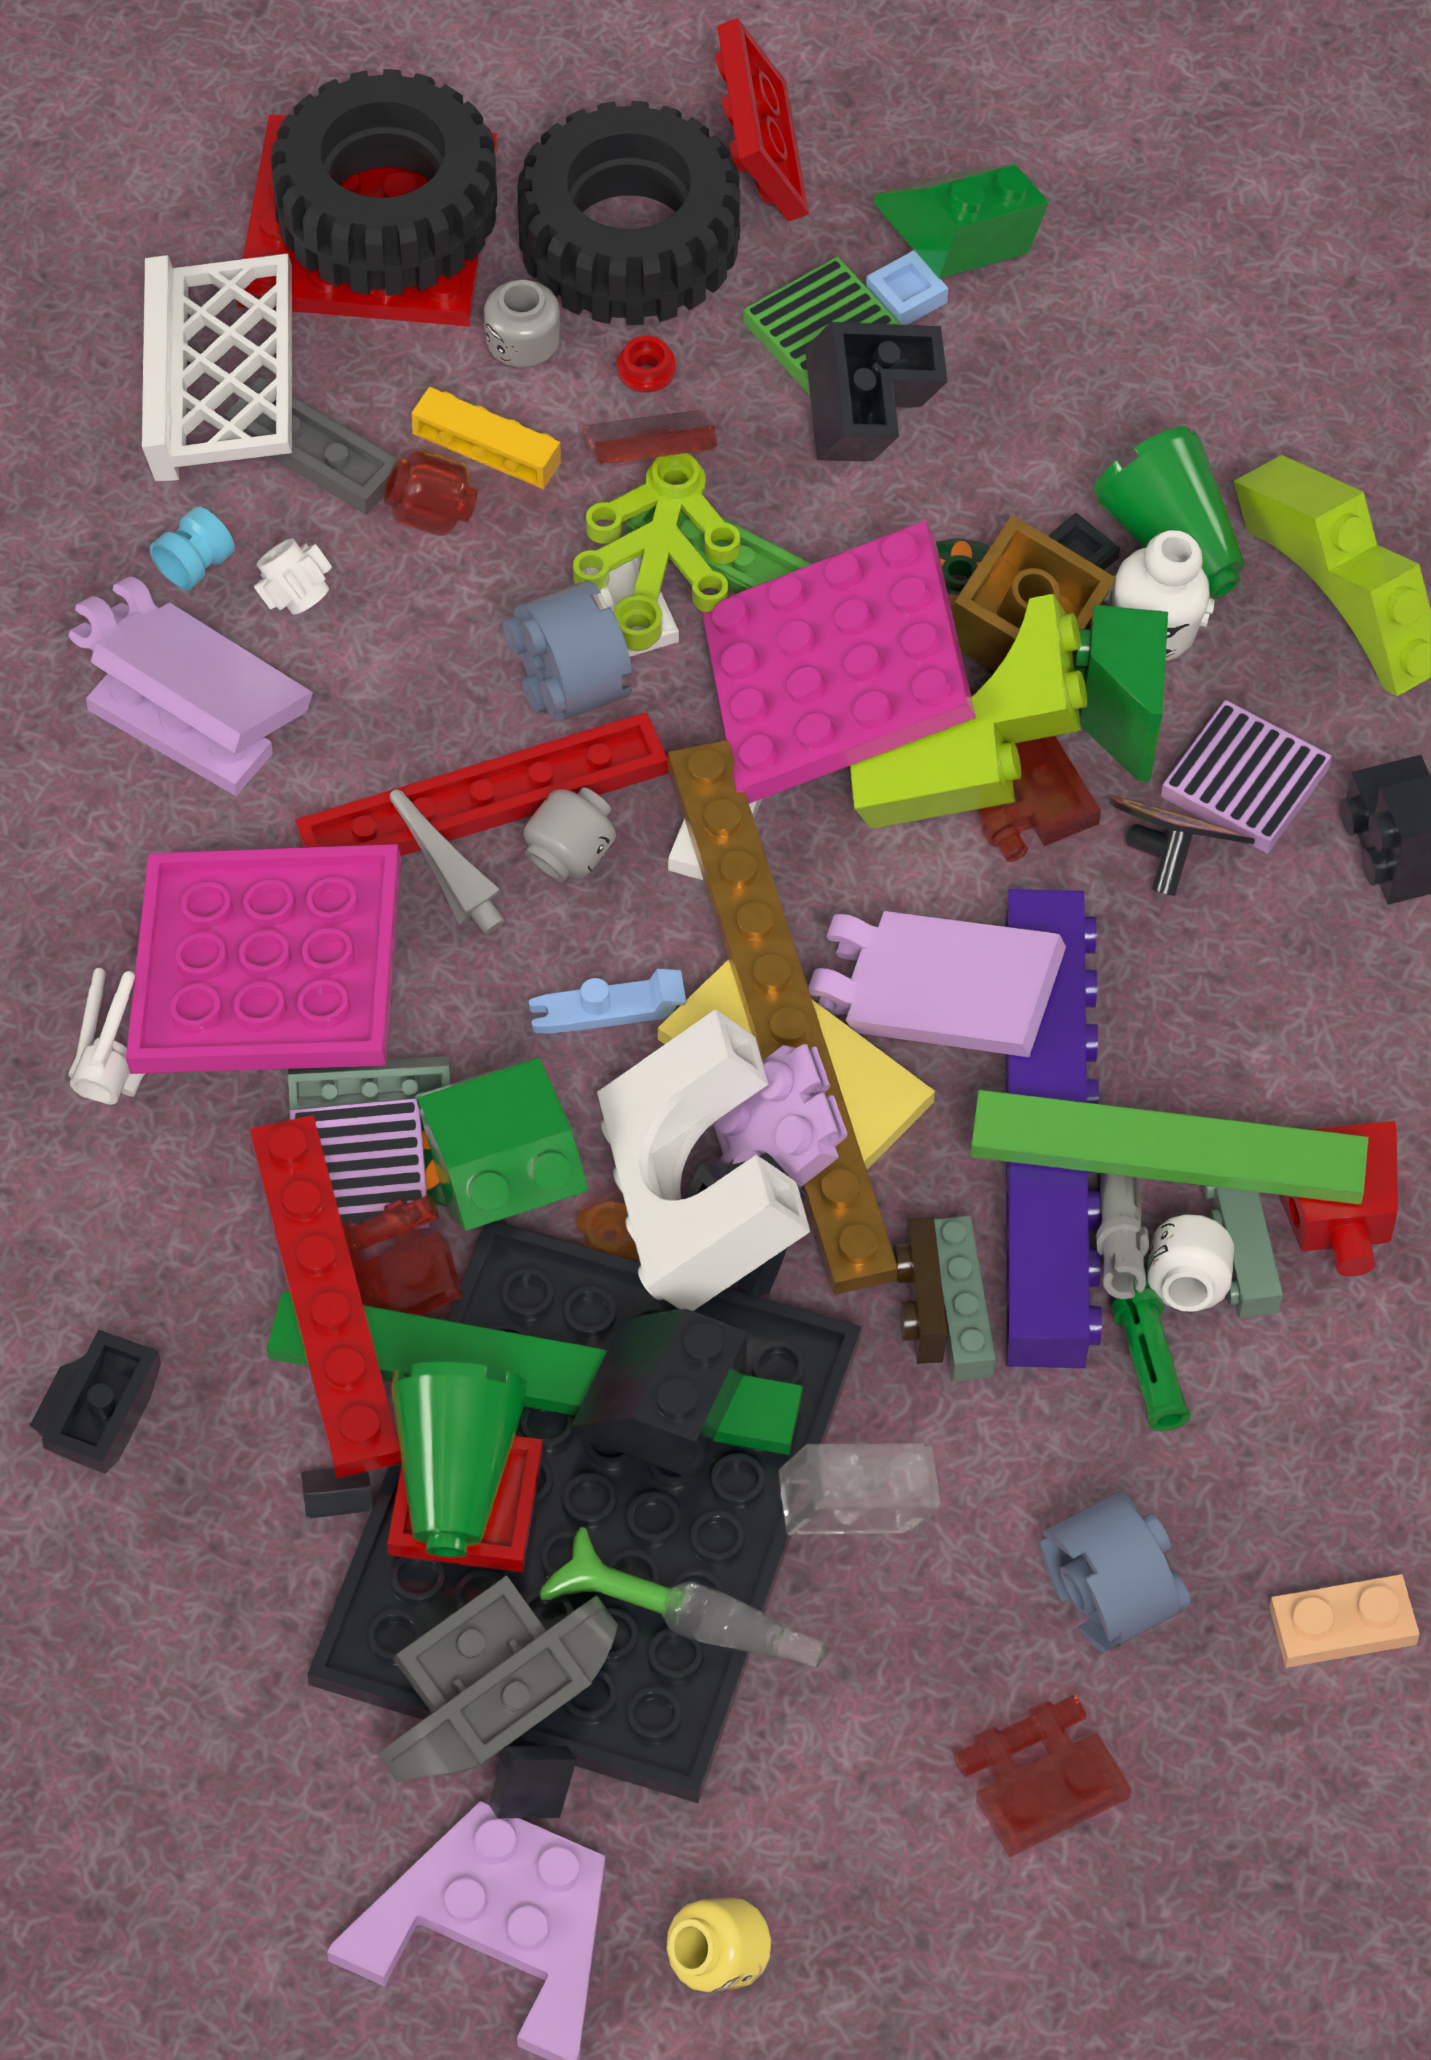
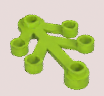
M669 451L657 457L646 473V484L609 503H596L588 509L586 513V533L588 537L596 543L608 545L596 551H583L573 561L574 583L577 584L588 580L594 583L599 590H602L609 582V572L643 555L633 596L622 599L614 609V615L623 633L627 648L632 651L649 649L662 635V610L657 602L669 558L692 585V601L697 609L703 612L713 611L719 602L728 598L729 584L726 577L709 567L677 527L681 510L704 534V552L710 561L716 564H728L735 561L740 554L741 535L739 530L734 525L725 523L703 496L706 487L704 470L693 456L682 451ZM678 482V483H681V484H679V485H673V484H670V483ZM656 507L653 520L650 523L619 538L622 533V522ZM599 520H609L613 522L609 526H599L595 524ZM727 540L731 544L726 547H720L715 545L714 542ZM586 568H597L600 570V572L594 575H588L582 571ZM706 588H714L717 589L719 593L715 595H706L703 594L701 591ZM635 626H641V627H644V628H646V629H643V630H633V629H630V628L635 627Z

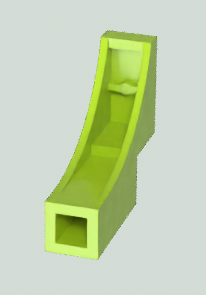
M1284 455L1234 480L1247 531L1288 556L1328 596L1363 647L1383 688L1387 692L1399 696L1430 679L1431 608L1420 564L1377 545L1364 492Z
M1054 594L1029 598L1023 623L1006 658L992 677L972 696L976 718L850 765L854 809L870 828H880L1015 802L1013 780L1021 778L1020 758L1015 743L1081 731L1079 708L1087 707V691L1081 671H1074L1072 651L1080 650L1081 648L1080 631L1074 613L1066 614Z

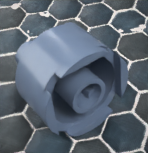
M585 580L518 605L514 610V616L504 620L502 624L503 633L510 650L515 655L520 654L528 677L522 679V688L532 710L537 713L546 709L550 716L559 722L617 701L632 693V686L622 685V677L632 673L631 660L623 633L611 607L599 611L591 596L601 592L591 581Z
M1123 1491L1098 1501L1041 1533L1046 1537L1040 1541L1042 1559L1058 1597L1062 1602L1070 1598L1079 1612L1087 1616L1089 1620L1079 1625L1078 1628L1086 1640L1102 1653L1165 1622L1191 1605L1190 1595L1178 1574L1170 1570L1163 1554L1171 1549V1543L1166 1530L1153 1513L1141 1518L1133 1501Z

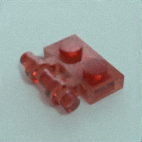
M1056 736L1015 743L1021 764V778L1013 780L1014 798L1018 802L1017 804L1007 808L997 805L976 809L983 821L981 832L990 846L999 848L1007 862H1015L1027 853L1028 848L1020 836V833L1033 828L1042 844L1047 846L1100 824L1101 809Z
M426 1195L409 1203L404 1198L385 1205L384 1213L356 1225L350 1220L342 1223L363 1306L419 1316L463 1298L448 1241L440 1232L422 1239L419 1234V1226L439 1218L438 1209L431 1195ZM394 1237L397 1249L367 1260L365 1248Z
M1072 1695L1055 1704H1052L1049 1700L1029 1708V1717L1000 1731L995 1726H992L974 1736L975 1743L953 1754L955 1763L965 1778L988 1768L996 1781L978 1790L976 1801L1009 1857L1130 1798L1131 1787L1099 1734L1096 1732L1073 1744L1065 1729L1086 1719L1085 1709L1076 1695ZM1041 1741L1049 1756L1019 1770L1012 1759V1755Z

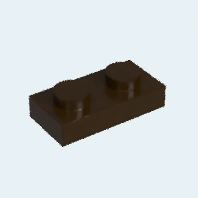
M934 1217L909 1218L905 1244L894 1245V1257L898 1266L896 1282L908 1283L910 1301L901 1302L902 1340L914 1341L917 1364L942 1363L947 1327Z

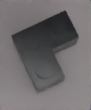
M830 322L805 347L817 460L874 461L899 437L896 407H922L948 382L941 326Z
M1422 755L1351 772L1346 798L1340 801V812L1347 833L1349 835L1357 834L1364 848L1362 850V865L1368 882L1372 886L1380 885L1388 905L1431 894V775Z

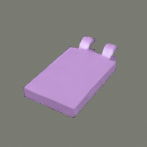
M127 577L113 585L112 590L122 596L128 605L120 603L110 608L104 600L95 596H91L76 604L75 611L85 616L90 624L84 622L69 631L68 636L79 647L93 650L92 664L234 754L303 715L309 708L313 694L312 691L169 602L158 608L154 604L146 585L135 577Z
M888 911L883 912L879 926L875 927L856 917L836 914L833 916L826 937L830 941L840 942L836 951L838 957L857 961L852 978L850 979L830 969L818 968L814 970L808 989L810 995L821 996L818 1004L831 1014H848L846 1021L850 1028L857 1033L1030 1057L1066 946L1060 934Z

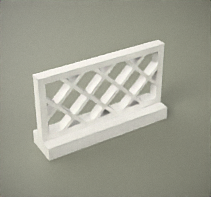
M288 254L178 268L172 267L168 255L145 258L142 449L155 481L179 480V467L292 453V264ZM276 276V285L260 300L244 290L256 278ZM214 284L220 289L202 307L188 299V287ZM233 299H236L249 308V310L229 327L215 316ZM263 318L276 327V332L258 347L245 338L244 335ZM204 326H207L220 335V337L200 354L188 346V341ZM234 345L248 354L249 357L229 374L214 363ZM264 365L276 374V379L258 394L243 383ZM205 372L220 384L204 399L199 401L187 393V388ZM234 392L249 404L229 422L214 412V410ZM262 412L276 421V434L250 437L243 432ZM203 420L220 430L207 443L186 445L187 435Z

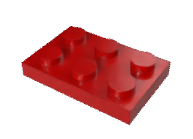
M737 17L717 26L721 50L715 53L718 70L726 82L728 95L722 97L723 108L735 133V139L729 143L731 155L739 171L742 174L749 172L755 179L756 187L765 204L770 205L774 203L787 221L796 220L808 215L809 210L787 82Z

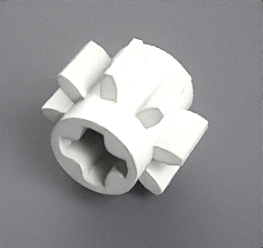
M293 538L285 540L269 550L257 563V567L262 572L260 575L263 579L256 583L254 588L270 610L276 606L279 610L287 607L291 614L296 615L315 605L329 591L323 574L328 572L332 565L316 543L310 547L307 543L299 547Z

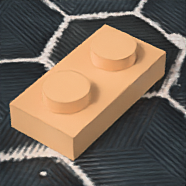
M1403 1574L1271 1597L1269 1605L1285 1668L1417 1645L1420 1636Z

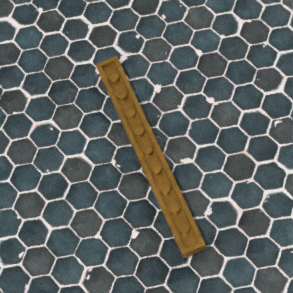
M729 740L668 752L669 772L752 1035L756 1038L761 1059L764 1061L782 1045L797 1048L807 1044L809 1051L812 1047H817L830 1083V1088L825 1092L826 1099L830 1095H834L848 1134L842 1142L835 1146L839 1158L801 1187L806 1194L804 1202L833 1294L836 1295L897 1281L898 1266L745 792L737 793L733 777L735 759Z

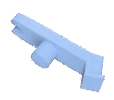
M656 969L650 980L608 985L602 979L592 978L585 981L580 990L545 994L530 999L529 1010L532 1013H547L545 1017L532 1020L533 1032L552 1034L665 1019L674 1012L678 1005L686 1004L681 970Z

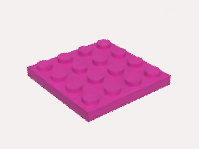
M926 520L729 596L719 602L713 611H702L726 740H729L735 759L733 770L737 793H746L749 804L976 718L935 536Z
M398 844L148 853L126 1054L130 1074L386 1066L402 860Z

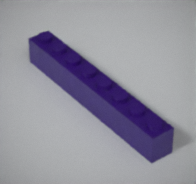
M1008 889L1005 927L1060 934L1066 949L1030 1057L1006 1054V1093L1098 1104V1079H1087L1086 1062H1097L1098 1025L1086 1024V1008H1096L1097 970L1085 969V954H1095L1096 916H1085L1084 891ZM1006 1161V1366L1085 1369L1089 1345L1100 1346L1101 1306H1089V1287H1100L1101 1255L1097 1248H1089L1088 1230H1098L1100 1223V1191H1088V1173L1098 1174L1097 1172Z

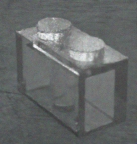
M932 1443L806 1444L778 1470L787 1535L908 1533L917 1529L941 1508Z

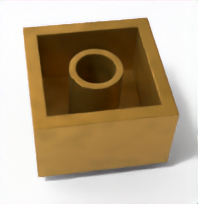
M1012 514L951 608L960 649L966 655L995 672L1006 658L1017 638L1025 617L1029 598L1054 594L1066 614L1074 613L1079 628L1087 629L1091 624L1094 605L1102 606L1116 577Z

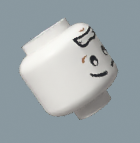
M1185 1214L1168 1219L1158 1226L1150 1241L1147 1281L1150 1288L1159 1295L1165 1305L1181 1311L1194 1312L1212 1308L1225 1298L1232 1284L1234 1243L1231 1236L1217 1221L1202 1215Z

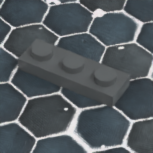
M259 377L250 389L260 394L270 382ZM292 396V453L272 455L270 457L367 515L403 476L402 461ZM240 397L223 415L224 419L230 422L249 403ZM262 412L243 432L250 437L276 434V421Z

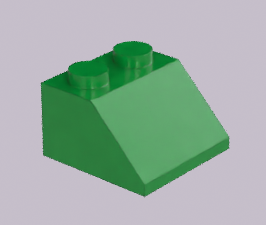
M1016 164L965 169L884 191L875 195L873 203L938 279L1022 256L1029 252L1049 201Z
M1094 605L1090 629L1079 628L1081 648L1076 650L1074 671L1080 670L1083 675L1087 691V707L1080 708V725L1137 781L1150 782L1163 715L1168 612Z
M539 1057L415 1095L449 1215L465 1231L589 1191L572 1129Z

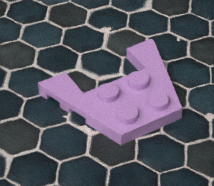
M480 1801L331 1944L327 1951L328 1961L385 1986L416 1926L422 1925L545 1980L517 2036V2046L547 2060H580L593 1950L595 1948L605 1872V1856L520 1818H497L491 1807Z

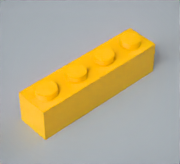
M429 387L411 413L412 432L414 435L541 489L545 488L561 464L560 441L555 440L546 433H538L526 428L515 420H507L493 414L482 406H474L460 400L449 392H441Z

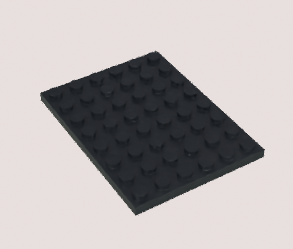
M494 1221L485 1224L447 1321L608 1350L623 1318L679 1310V1308L665 1299L658 1300L645 1289L638 1274V1269L641 1266L640 1262ZM726 1288L695 1309L693 1312L748 1331L746 1371L744 1375L803 1386L802 1400L790 1455L713 1441L695 1480L571 1434V1425L576 1417L574 1415L524 1406L515 1436L543 1439V1455L523 1572L388 1555L387 1543L402 1463L389 1466L307 1673L309 1686L424 1720L432 1713L396 1664L393 1657L502 1578L508 1576L546 1631L586 1602L598 1596L618 1624L616 1635L605 1663L590 1686L507 1746H568L576 1758V1767L699 1803L861 1339V1326L758 1296L749 1297L747 1293ZM581 1527H585L595 1553L603 1564L688 1594L690 1601L686 1614L680 1621L599 1592H581L563 1595L551 1600H541L540 1590L557 1570L573 1559V1539L577 1531Z

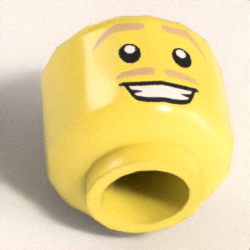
M731 1897L703 1899L687 1904L674 1916L668 1930L666 1949L670 1966L678 1979L693 1990L710 1993L742 1988L752 1984L761 1976L770 1959L771 1937L767 1922L760 1911L746 1900Z

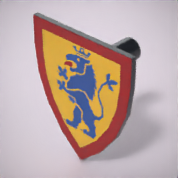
M1115 795L1110 796L1109 804L1115 808L1168 829L1167 834L1140 824H1134L1126 835V843L1130 848L1160 858L1152 885V890L1159 893L1176 896L1193 834L1254 844L1255 842L1253 837L1203 820Z

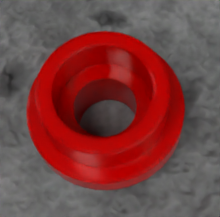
M636 337L626 344L618 356V377L625 386L634 391L644 393L659 391L668 386L675 377V356L666 343L657 337ZM644 365H649L653 368L645 369L640 367Z

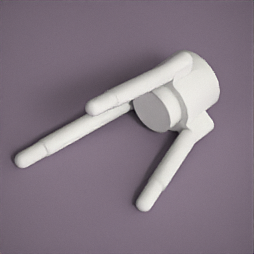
M96 968L93 972L77 1054L68 1076L71 1078L70 1086L82 1097L112 1105L118 1102L121 1093L134 1097L145 1075L130 1074L126 1061L127 1048L114 1041L129 999L135 975L131 971H126L122 975L100 1038L94 1041L106 976L103 968Z

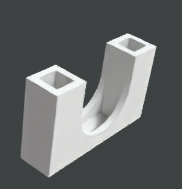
M716 1009L597 1092L604 1118L601 1121V1129L611 1145L616 1168L613 1170V1176L623 1193L629 1215L626 1218V1227L636 1243L641 1266L638 1269L640 1280L645 1289L658 1300L665 1299L679 1309L694 1311L810 1232L797 1182L758 1155L753 1156L699 1194L681 1199L680 1185L683 1168L691 1149L699 1137L719 1118L769 1085L755 1036Z

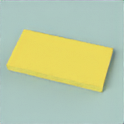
M729 960L686 1000L685 1005H681L658 1027L659 1041L663 1044L668 1043L715 1009L752 1034ZM812 1000L865 1167L868 1170L934 1103L935 1090Z

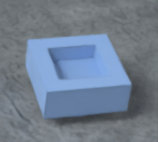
M915 250L866 277V287L901 325H908L948 302V287L940 278L938 279Z

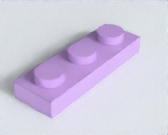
M108 673L86 697L88 711L235 796L240 793L273 754L272 742L264 737L234 754Z

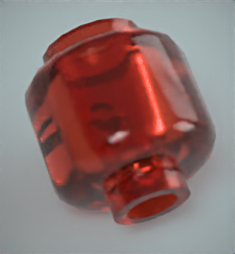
M416 450L405 460L397 459L387 480L384 504L391 506L393 518L398 524L437 536H445L455 528L458 521L467 523L470 520L476 505L478 490L469 486V472L464 463L428 451Z

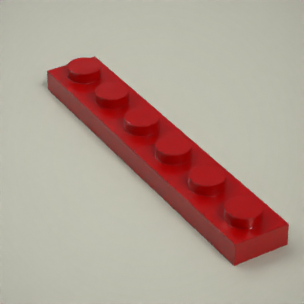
M644 712L396 789L402 791L428 822L449 842L533 816L548 795L557 789H566L578 794L582 787H585L597 795H601L668 774V758L648 713ZM393 790L295 819L296 834L302 848L398 844L401 856L421 850L407 824L390 800V793Z
M314 1115L251 1128V1142L336 1478L401 1464L400 1445Z

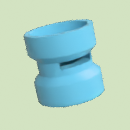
M194 507L181 518L179 529L175 533L164 532L149 548L150 555L159 571L180 589L190 591L204 579L205 568H208L210 565H221L234 553L235 543L227 528L214 514L205 508Z

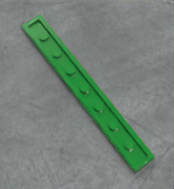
M282 1291L267 1345L268 1359L308 1366L290 1293ZM363 1306L382 1380L393 1382V1372L397 1369H400L403 1375L408 1378L411 1374V1364L420 1362L451 1361L476 1363L488 1366L487 1379L505 1383L506 1371L519 1375L527 1381L525 1407L576 1416L608 1351ZM743 1375L713 1441L790 1455L802 1400L803 1386Z

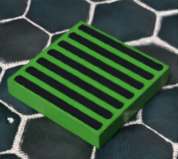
M838 256L743 309V323L809 395L805 347L830 322L900 324Z

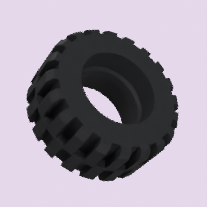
M383 69V75L368 76V72L365 70L351 73L350 80L339 83L335 78L321 85L318 88L319 95L314 97L309 93L293 107L294 115L289 114L283 120L277 131L278 140L272 145V179L276 222L279 224L280 236L286 247L295 252V259L307 270L313 273L319 269L322 280L337 287H340L342 282L351 285V291L370 295L371 289L386 290V296L403 295L404 288L417 286L418 291L435 286L437 284L436 278L442 275L447 279L451 278L465 268V258L471 261L481 252L486 245L485 238L492 233L496 221V156L491 130L484 125L482 114L469 101L463 103L462 94L446 84L439 88L435 86L433 78L419 73H415L414 78L402 76L400 70ZM379 167L408 169L430 180L415 191L388 198L362 196L340 186L346 179L359 172Z
M631 100V106L616 107V103L613 101L599 104L597 111L587 113L583 108L566 117V125L561 126L559 123H556L541 135V144L537 142L530 148L524 159V169L519 173L517 185L519 247L523 251V263L529 275L533 278L538 277V282L551 289L555 297L560 295L563 308L577 315H580L583 309L592 312V320L596 322L610 324L612 317L626 318L627 326L644 325V317L657 315L659 322L677 317V308L683 305L689 311L706 301V289L714 293L727 279V270L734 266L738 255V241L740 240V177L736 164L729 158V150L715 135L709 138V128L693 117L686 121L682 119V113L679 110L663 105L661 110L649 108L648 102ZM618 196L650 198L665 204L676 212L658 224L639 229H620L605 226L583 214L590 206L602 200Z

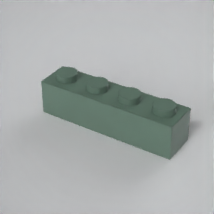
M449 1056L387 1059L386 1066L288 1069L290 1110L416 1099L415 1095L450 1085Z
M1202 1185L1204 1198L1212 1199L1214 1210L1210 1211V1219L1222 1225L1228 1231L1234 1243L1232 1284L1227 1293L1229 1305H1236L1239 1318L1279 1313L1283 1293L1259 1192Z
M971 1216L934 1219L947 1327L946 1346L952 1381L991 1378L994 1376L996 1358Z

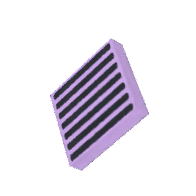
M1225 700L1164 782L1161 797L1209 823L1255 838L1254 844L1250 845L1268 854L1329 770L1332 755Z
M416 1099L290 1110V1120L314 1115L345 1235L430 1228L422 1124Z

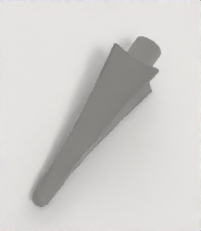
M399 789L393 790L390 793V800L421 848L458 924L461 925L472 917L484 935H488L499 928L505 920L493 905L495 902L492 899L500 889L460 854L428 822Z

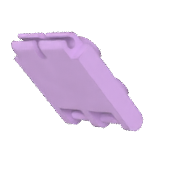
M807 1044L797 1048L782 1045L762 1061L769 1085L719 1118L711 1126L714 1127L723 1154L718 1160L719 1163L736 1164L747 1161L755 1155L759 1156L768 1153L801 1188L839 1158L835 1146L842 1142L848 1134L834 1095H830L826 1099L825 1092L830 1088V1083L817 1047H812L809 1051Z

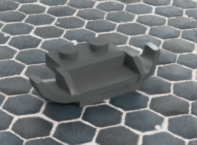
M505 1576L393 1657L432 1714L377 1755L397 1783L425 1776L451 1775L477 1768L592 1684L593 1679L606 1661L618 1624L598 1596H595L546 1631L508 1576Z

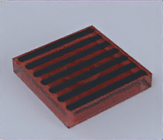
M700 410L582 425L584 445L600 465L712 450L717 446L715 426Z

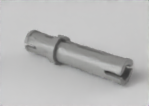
M1100 1173L1102 1225L1096 1234L1097 1251L1100 1255H1104V1288L1113 1297L1129 1299L1135 1297L1134 1278L1137 1291L1141 1293L1146 1286L1143 1257L1149 1248V1237L1146 1227L1141 1226L1142 1213L1139 1178Z

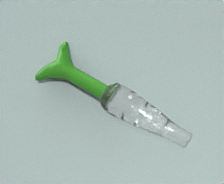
M581 1527L573 1539V1559L557 1570L540 1590L541 1600H551L563 1595L581 1592L603 1593L663 1614L668 1627L674 1633L687 1638L745 1652L752 1651L757 1654L789 1658L816 1668L819 1667L826 1649V1642L801 1634L772 1617L764 1615L761 1611L716 1589L695 1582H684L671 1589L606 1566L596 1555L585 1527Z

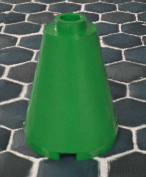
M1179 426L1163 431L1135 446L1133 449L1139 457L1124 469L1118 460L1112 463L1096 480L1092 492L1097 498L1099 505L1143 548H1146L1149 541L1162 532L1174 530L1189 534L1198 543L1202 551L1203 564L1201 567L1209 580L1210 598L1218 599L1238 586L1241 581L1238 574L1243 570L1245 562L1202 439L1195 430L1191 432L1188 426Z
M451 1361L411 1364V1374L408 1378L403 1375L400 1369L393 1372L391 1391L414 1539L426 1544V1552L441 1557H461L467 1554V1547L475 1546L482 1542L527 1400V1381L515 1373L506 1371L505 1383L487 1379L488 1366Z

